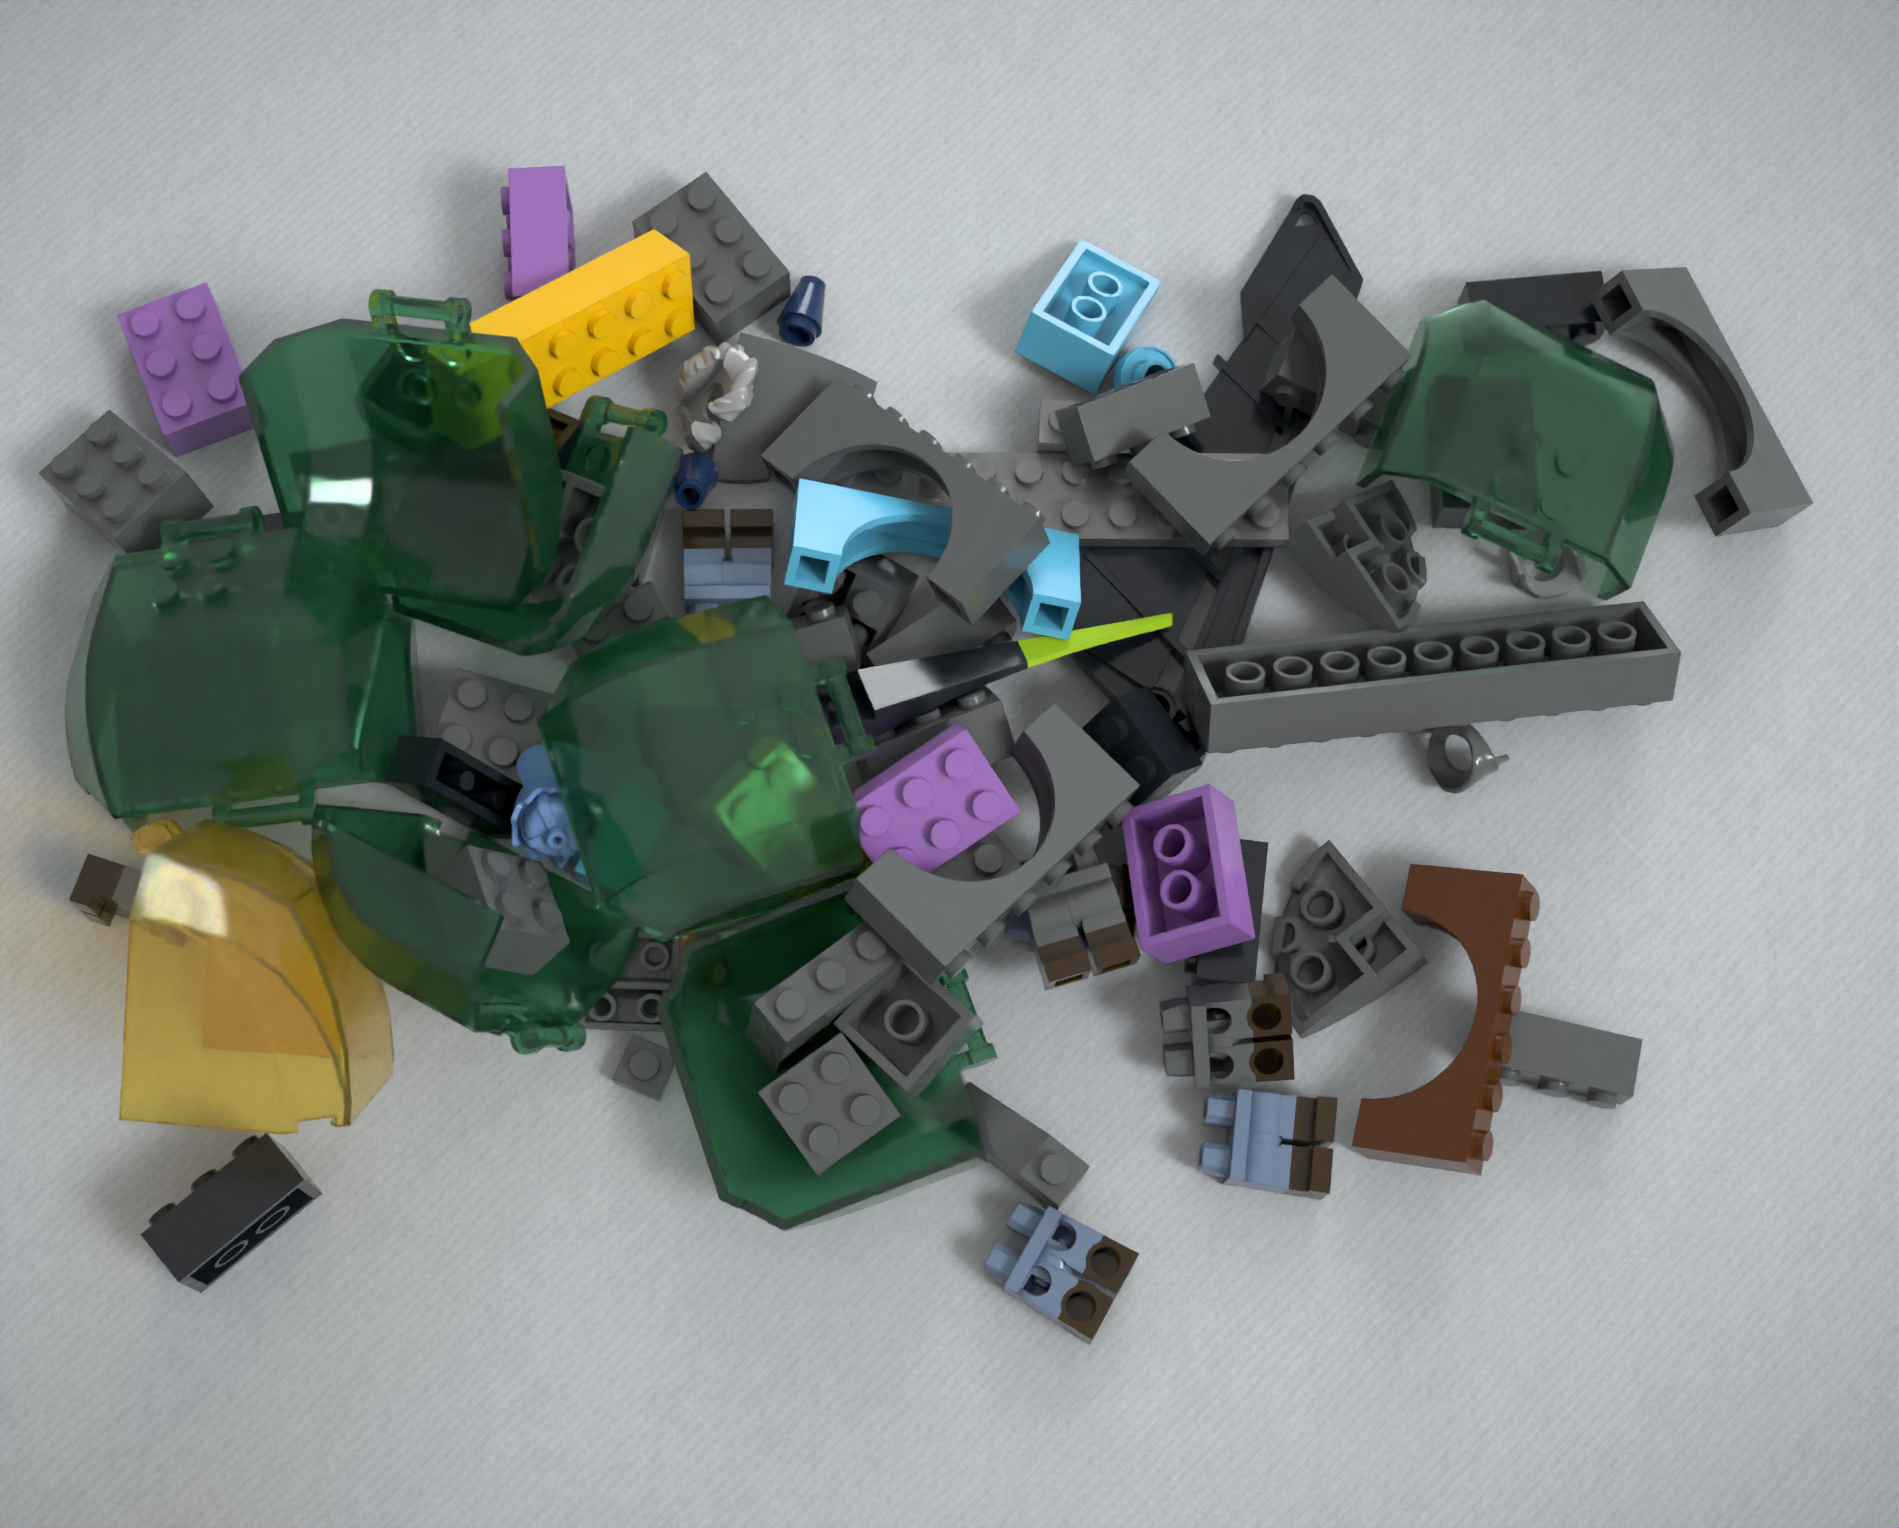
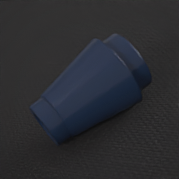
M811 275L802 276L777 319L778 326L780 327L779 335L783 340L792 345L800 347L810 346L822 333L826 284L820 278Z
M688 453L681 456L675 462L672 469V478L677 503L688 510L697 509L715 488L719 478L718 468L705 454Z

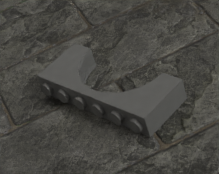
M1687 267L1622 270L1589 296L1610 336L1627 337L1655 351L1679 372L1703 405L1713 426L1718 443L1719 470L1715 482L1694 497L1715 537L1778 527L1813 504Z
M1333 274L1298 305L1290 319L1299 329L1310 348L1317 375V393L1312 415L1306 428L1295 439L1279 450L1264 456L1245 460H1225L1194 452L1174 440L1163 430L1129 461L1123 473L1201 555L1205 554L1213 545L1219 551L1222 550L1240 532L1235 524L1246 514L1255 519L1274 500L1269 493L1280 482L1288 488L1305 472L1307 467L1302 462L1313 451L1321 457L1339 440L1341 436L1336 430L1346 420L1355 425L1374 406L1369 399L1377 391L1382 389L1388 394L1407 375L1402 368L1412 355Z
M838 376L760 455L774 481L793 495H796L799 478L832 484L856 473L880 469L910 472L936 484L951 499L952 527L941 558L926 578L937 600L972 626L1050 544L1043 526L1045 518L1032 504L1023 501L1020 505L1010 498L1009 492L999 481L993 477H989L987 480L976 474L975 468L962 455L955 453L953 456H950L942 450L941 444L929 432L921 430L919 433L909 427L907 420L896 409L890 406L886 410L876 404L875 398L863 386L856 384L852 387Z
M1056 703L1023 730L1009 751V754L1018 762L1029 779L1039 807L1040 832L1033 857L1015 871L998 878L983 881H958L923 871L890 848L856 878L844 898L930 986L945 973L953 979L973 959V956L968 952L978 942L985 948L992 943L1006 928L1002 920L1011 911L1017 917L1023 914L1039 897L1035 889L1043 881L1050 887L1055 884L1071 867L1067 859L1074 852H1077L1081 857L1086 855L1103 837L1098 831L1103 825L1108 822L1114 828L1134 808L1128 800L1140 785Z
M992 831L936 868L931 874L958 881H983L1009 874L1022 867V865ZM864 921L755 1001L745 1037L776 1075L814 1047L822 1033L836 1017L875 981L901 962L903 958Z

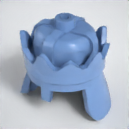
M549 742L526 749L520 754L516 766L523 788L515 800L511 817L513 847L522 845L532 860L547 857L557 868H563L570 856L575 854L587 855L594 838H603L598 809L604 792L603 772L598 762L589 753L571 744Z

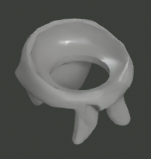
M1550 523L1534 529L1523 536L1514 545L1512 550L1508 551L1512 582L1517 587L1524 588L1536 597L1543 599L1559 597L1583 582L1587 572L1585 560L1581 552L1576 548L1565 528L1558 523ZM1541 545L1557 549L1563 559V569L1560 574L1549 581H1538L1532 578L1525 568V558L1533 548Z

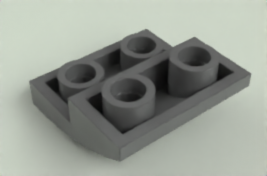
M584 926L582 928L581 977L578 980L577 1029L676 1032L680 989L679 938L681 929Z

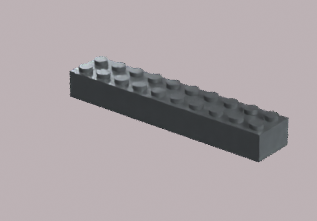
M1640 601L1403 627L1396 633L1381 629L1185 651L1182 699L1207 753H1232L1236 750L1278 748L1283 745L1306 742L1323 743L1332 739L1358 736L1373 737L1377 734L1402 731L1418 732L1423 729L1445 726L1463 727L1480 722L1512 721L1516 718L1557 716L1568 712L1602 711L1612 707L1646 706L1655 702L1673 701L1681 651L1646 603Z

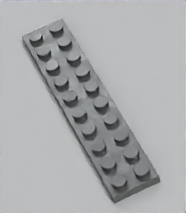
M958 453L972 464L976 474L985 480L993 477L999 481L1009 492L1010 498L1020 505L1023 501H1027L1037 508L1045 518L1043 523L1045 528L1079 534V546L1193 547L1123 474L1129 461L1138 453H1117L1118 462L1093 470L1090 463L1072 465L1068 453ZM1200 453L1205 456L1225 460H1245L1267 455ZM890 469L870 470L847 476L831 484L952 509L951 499L936 484L926 478L906 471ZM1280 482L1269 493L1274 500L1255 519L1246 514L1235 524L1240 532L1225 547H1286L1284 543L1289 541L1288 488Z

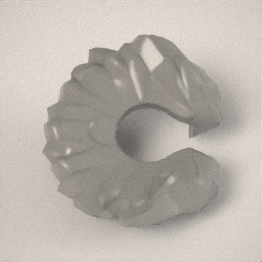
M727 342L721 343L719 347L708 345L703 349L702 353H697L691 359L684 362V366L681 369L682 376L677 381L678 385L676 387V398L681 403L676 411L681 417L683 427L686 430L685 441L688 444V448L695 453H704L721 438V429L716 422L709 419L707 409L722 421L733 422L751 404L754 396L752 392L754 388L753 381L758 371V361L754 357L749 358L745 353L744 346L740 344L733 346ZM721 384L724 396L715 399L714 402H709L707 405L710 393L716 386Z

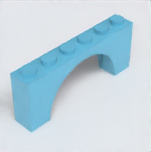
M799 478L790 515L784 585L832 594L834 583L840 573L854 562L869 556L884 553H917L941 558L951 532L952 509ZM1044 527L1050 544L1006 589L1004 595L1014 606L1021 622L1022 631L1069 640L1081 604L1079 534Z

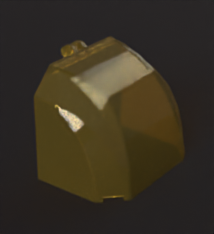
M159 818L137 829L130 840H132L136 850L147 854V858L130 912L119 1120L282 1135L298 1133L299 1122L331 1118L330 1125L334 1127L350 1126L393 1075L394 1045L390 1008L376 957L357 914L332 874L286 845L252 830L207 818L186 830H183L174 819L159 820Z

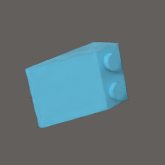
M1081 239L1031 311L1014 352L1070 381L1075 386L1096 395L1116 364L1157 292L1161 281Z

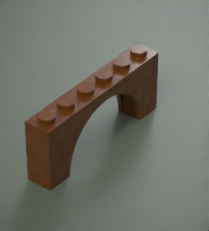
M1410 864L1401 910L1416 925L1439 930L1462 944L1472 963L1476 977L1477 1007L1473 1026L1465 1044L1451 1064L1437 1077L1422 1087L1399 1096L1378 1099L1361 1098L1352 1147L1368 1159L1481 1176L1483 1163L1490 1159L1493 1150V1135L1490 1131L1493 1112H1498L1502 1104L1503 1088L1500 1083L1502 1066L1509 1062L1512 1053V1038L1509 1030L1512 1016L1518 1014L1521 1006V989L1518 984L1521 969H1525L1530 960L1531 946L1530 941L1527 939L1530 923L1537 919L1540 908L1539 894L1523 874Z

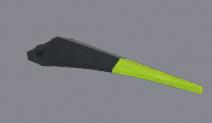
M1172 613L1071 631L1069 640L1040 636L858 669L844 674L843 684L823 682L816 684L812 690L797 692L798 710L828 746L876 738L954 698L1027 668L1097 645L1170 627L1173 625Z

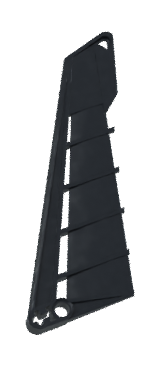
M1302 194L1296 199L1240 292L1243 340L1227 362L1219 354H1217L1213 361V365L1220 372L1204 393L1211 417L1194 423L1195 432L1174 439L1194 452L1265 454L1275 430L1281 436L1276 450H1279L1295 439L1306 428L1310 420V415L1293 408L1286 422L1282 418L1286 407L1278 404L1273 399V396L1260 389L1278 343L1296 328L1290 319L1298 305L1332 274L1356 299H1358L1363 284V278L1322 202L1317 197ZM1303 214L1310 215L1316 224L1296 226ZM1297 480L1288 487V506ZM1095 546L1092 551H1087L1084 556L1085 561L1080 567L1081 604L1072 631L1172 613L1173 625L1097 645L1068 655L1109 701H1112L1116 696L1149 686L1188 743L1195 747V753L1204 763L1207 751L1182 699L1184 672L1175 694L1168 688L1156 684L1170 655L1184 669L1185 651H1188V649L1178 638L1206 579L1217 592L1193 650L1243 645L1275 547H1235L1223 574L1213 564L1219 552L1216 547H1211L1205 554L1201 555L1194 547Z

